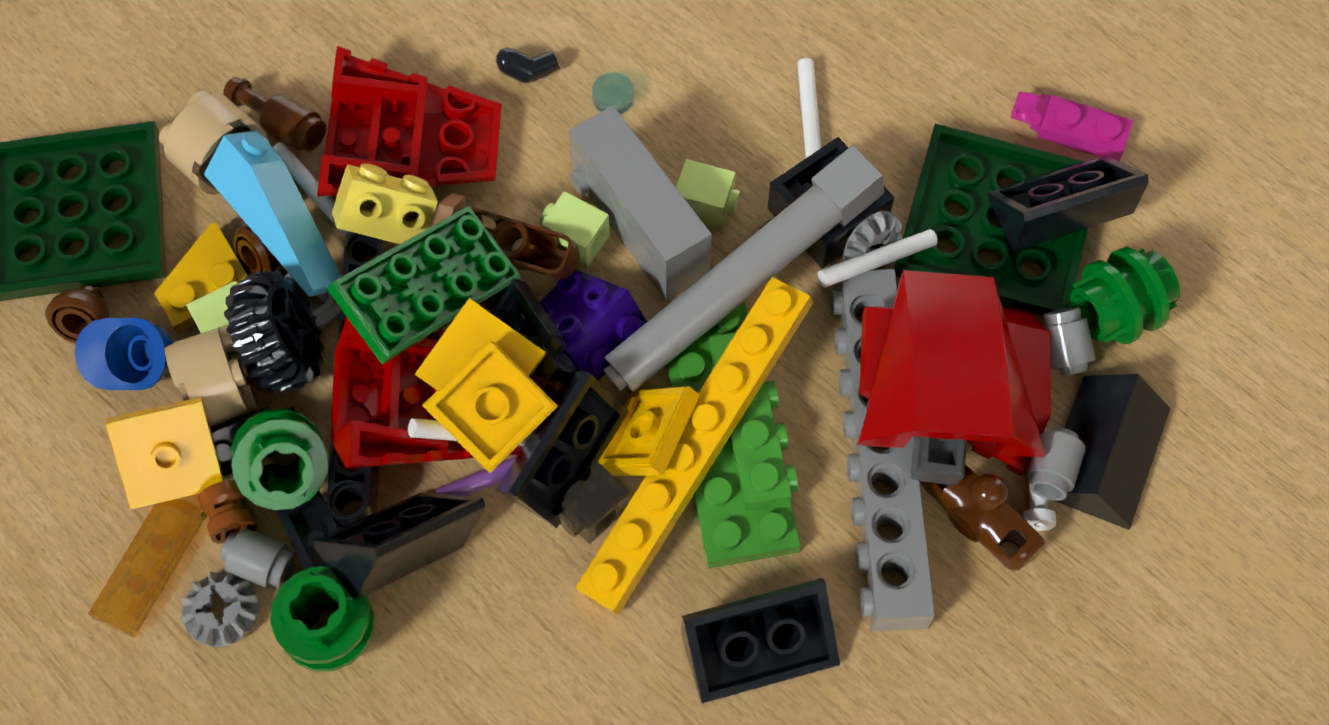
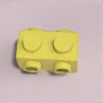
M347 164L332 209V215L338 229L401 244L430 227L438 200L429 183L419 177L404 175L403 179L387 175L384 169L375 165L361 164L360 167Z

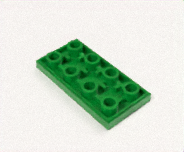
M467 206L333 281L327 290L383 365L452 323L469 298L478 305H481L506 290L513 278L519 280L521 275L471 207Z

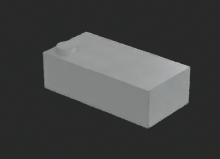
M611 106L570 129L569 139L573 171L569 173L575 189L581 195L587 193L599 210L609 214V225L667 302L687 290L709 272L712 234L616 108Z

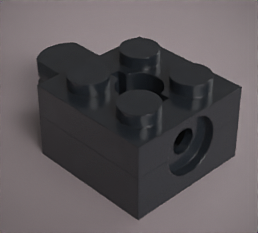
M837 137L771 181L768 210L774 217L813 186L811 178L846 151L848 146ZM885 186V193L848 224L843 226L839 222L805 250L821 269L844 254L849 236L863 220L877 212H891L894 196ZM771 218L770 220H768L767 222H765L764 224H762V225L758 228V230H760L763 226H765V225H766L769 221H771L773 218Z

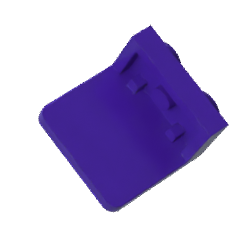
M575 270L566 279H559L557 285L540 301V304L564 337L563 340L566 342L567 347L563 353L571 358L577 371H586L592 374L598 381L605 375L603 370L609 365L604 357L647 322L627 289L580 270Z

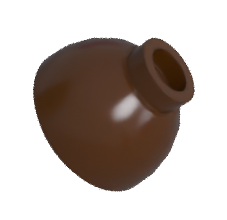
M248 225L236 230L234 236L235 253L248 275L256 272L262 273L267 270L270 272L279 271L281 273L284 268Z
M82 285L79 288L61 292L51 300L45 312L46 320L52 330L63 339L76 343L82 329L92 321L110 318L102 293L90 285Z

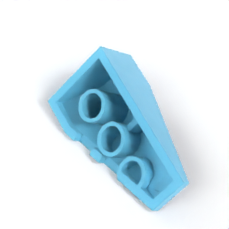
M258 131L224 135L204 175L250 229L257 234L263 244L309 297L329 292L327 288L333 281L341 278V275L282 158Z

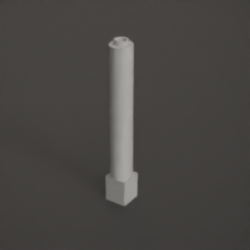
M854 145L850 146L811 178L813 186L607 354L604 358L609 365L603 370L620 391L626 386L632 392L637 390L839 222L845 226L885 193L883 175Z

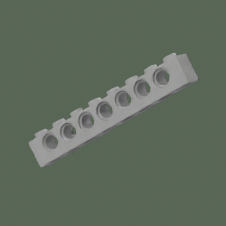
M895 269L870 270L839 282L838 288L831 289L832 314L840 315L841 328L835 329L836 355H844L845 369L839 370L840 396H848L849 411L843 412V432L845 439L852 438L854 453L847 455V473L849 482L856 481L858 497H852L851 500L852 522L854 526L861 525L862 542H856V564L858 571L865 570L867 587L860 589V606L862 616H870L871 631L928 629L935 616L920 483L918 480L911 479L914 436H912L904 448L890 447L888 450L878 451L871 446L857 445L867 412V404L864 401L867 397L859 394L862 323L856 318L863 315V309L867 306L893 307L897 293ZM878 481L886 482L893 487L895 492L889 495L880 494L873 488L872 484ZM881 525L892 526L898 531L900 537L894 540L885 539L880 536L876 528ZM895 570L903 576L905 583L898 586L890 585L884 581L881 572Z

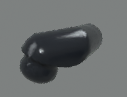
M503 48L496 55L498 69L503 74L521 83H529L559 70L558 61L551 50L534 58L512 48Z

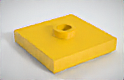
M469 298L415 375L438 390L490 338L529 377L547 353Z
M491 338L422 405L489 473L558 407Z
M690 386L631 391L624 405L629 412L596 463L595 468L606 476H663L700 394Z
M202 397L106 418V428L130 510L199 494L205 488L225 481Z

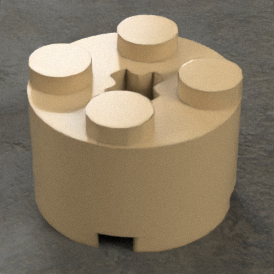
M202 90L192 95L187 107L179 113L172 123L167 124L161 130L159 142L164 146L166 158L203 192L215 195L220 193L204 173L223 136L258 131L260 135L266 138V134L262 127L226 96L209 94L207 91Z
M228 325L174 342L166 346L164 350L174 386H178L184 401L202 397L210 427L248 414L253 410H259L251 385L243 386L247 384L248 370L245 364L239 363L240 356L238 352L231 353L236 349L232 347V336L226 331V328L229 327Z

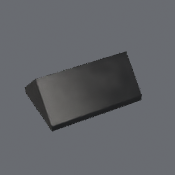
M1105 155L990 191L987 194L989 202L1013 251H1018L1133 214L1149 180L1148 174Z
M586 371L574 372L568 382L561 385L553 398L558 407L533 430L496 489L504 496L558 528L595 468L596 463L629 412L592 374Z
M1139 374L1083 376L1065 429L1075 432L1079 440L1084 443L1086 450L1074 489L1067 492L1064 500L1055 501L1128 530L1131 528L1170 411V407Z
M420 492L313 540L314 549L355 600L463 548L485 508L484 498Z
M823 578L683 615L681 619V636L701 703L840 665L826 583Z

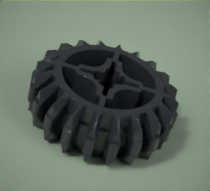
M267 270L262 273L256 272L246 276L238 284L230 287V295L225 297L228 309L224 311V316L229 321V327L226 328V331L232 336V347L237 350L240 356L239 363L246 365L250 378H256L261 388L267 387L272 393L279 391L283 393L288 390L292 392L305 387L306 383L312 382L313 378L320 375V367L323 366L321 353L324 352V346L319 338L322 332L317 328L315 322L317 317L313 316L310 310V302H306L303 299L302 290L294 288L293 281L289 277L284 278L279 271L270 272Z

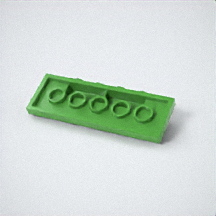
M744 301L666 365L671 387L690 386L699 393L747 317ZM764 381L693 495L708 569L800 552L801 545L791 506V493L798 492V480L794 465L785 466L781 450L788 449V437L784 423H775L772 409L779 407L774 381Z

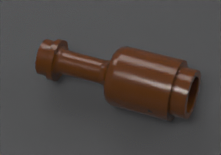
M233 77L226 83L223 95L237 107L244 104L260 114V126L267 133L296 150L305 149L312 151L321 144L326 134V124L321 120L317 112L285 94H276L267 99L253 91L251 83L244 78Z

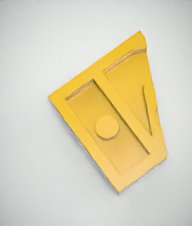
M214 222L207 227L154 294L173 328L179 334L196 325L186 306L187 304L234 281L238 284L240 280L245 279L248 275L219 226Z

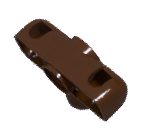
M471 207L482 224V215L494 220L496 224L494 229L485 228L516 269L548 274L562 280L570 277L575 272L579 262V249L576 243L567 235ZM556 237L568 242L566 251L557 249ZM522 239L520 247L511 252L514 243ZM504 291L483 304L492 310Z
M965 464L964 478L957 485H948L944 490L936 483L920 481L923 489L948 512V517L954 527L970 541L975 543L979 541L1007 569L1012 571L1022 569L1043 549L1045 545L1044 539L1010 506L1007 500L1009 493L1007 484L998 475L987 473L978 476ZM1016 530L1022 531L1025 534L1026 539ZM1005 542H1014L1019 547V550L1013 557L1002 547Z

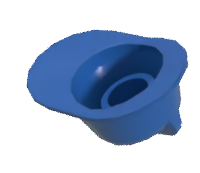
M104 318L92 321L82 329L76 340L74 355L78 370L84 379L94 387L104 390H144L152 388L169 372L164 350L166 346L173 344L164 329L151 323L149 320L142 318Z

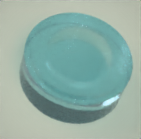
M615 72L606 73L598 77L592 86L594 106L600 112L611 106H614L619 114L628 111L634 101V88L630 79L623 74Z

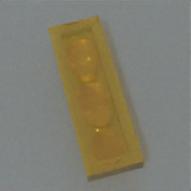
M179 498L155 504L88 615L100 623L135 638L206 519L207 514L201 508Z

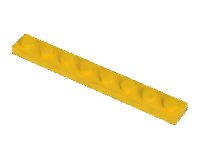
M771 277L700 389L698 401L663 476H645L576 585L575 589L614 614L619 615L813 305L810 295Z

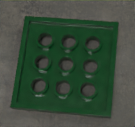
M155 121L0 142V301L61 293L65 290L79 288L82 285H90L96 288L166 278L159 129ZM112 162H126L125 167L120 172L115 174L105 173L106 168ZM72 167L83 168L77 178L72 180L62 179L68 169ZM39 173V178L32 185H19L25 175ZM117 197L127 198L123 208L117 211L106 210L111 200ZM75 203L84 204L82 211L74 217L63 216L68 206ZM32 209L40 210L39 216L33 222L20 223V219L25 212ZM119 234L129 236L127 243L121 248H108V243L114 236ZM77 240L85 242L83 249L75 255L64 254L65 248L71 242ZM30 247L41 248L39 255L35 259L27 262L20 261L21 255L26 249Z
M935 123L903 239L932 229L937 236V240L942 238L950 239L957 245L958 250L953 253H944L938 250L936 246L899 259L894 267L895 276L901 278L903 270L994 277L1002 305L1025 309L1042 316L1048 312L1069 308L1070 294L1074 289L1072 284L1076 281L1087 229L1013 251L1002 227L993 226L987 219L988 215L995 213L989 202L987 192L1000 189L996 180L1003 177L1010 178L1019 183L1085 161ZM959 167H968L976 173L977 177L972 180H963L955 174L954 170ZM951 202L960 203L966 208L967 214L953 216L946 211L944 206ZM981 250H992L997 253L1000 262L993 265L986 264L979 259L977 253ZM1024 261H1034L1042 267L1043 273L1038 276L1028 275L1022 270L1020 264Z

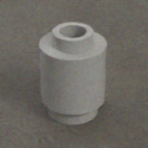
M1080 307L1065 308L1045 313L1044 326L1050 331L1051 369L1060 368L1061 375H1072L1087 371V363L1094 361L1096 358L1087 317H1082Z
M1054 428L1051 431H1045L1040 434L1046 455L1043 458L1033 457L1028 471V478L1030 480L1029 489L1034 494L1044 499L1060 501L1066 498L1067 492L1074 489L1086 447L1079 440L1075 432L1065 428Z
M243 528L238 534L231 533L223 545L220 558L225 560L224 569L226 572L265 588H270L272 585L280 588L291 575L296 561V553L289 551L287 544L248 528Z

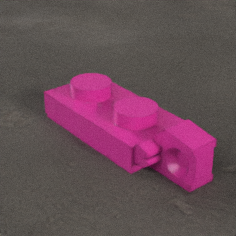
M1019 91L1011 113L1012 119L1031 124L1030 129L1039 133L1037 138L1098 157L1106 155L1117 161H1120L1133 123L1131 119L1054 95L1041 94L1040 96Z

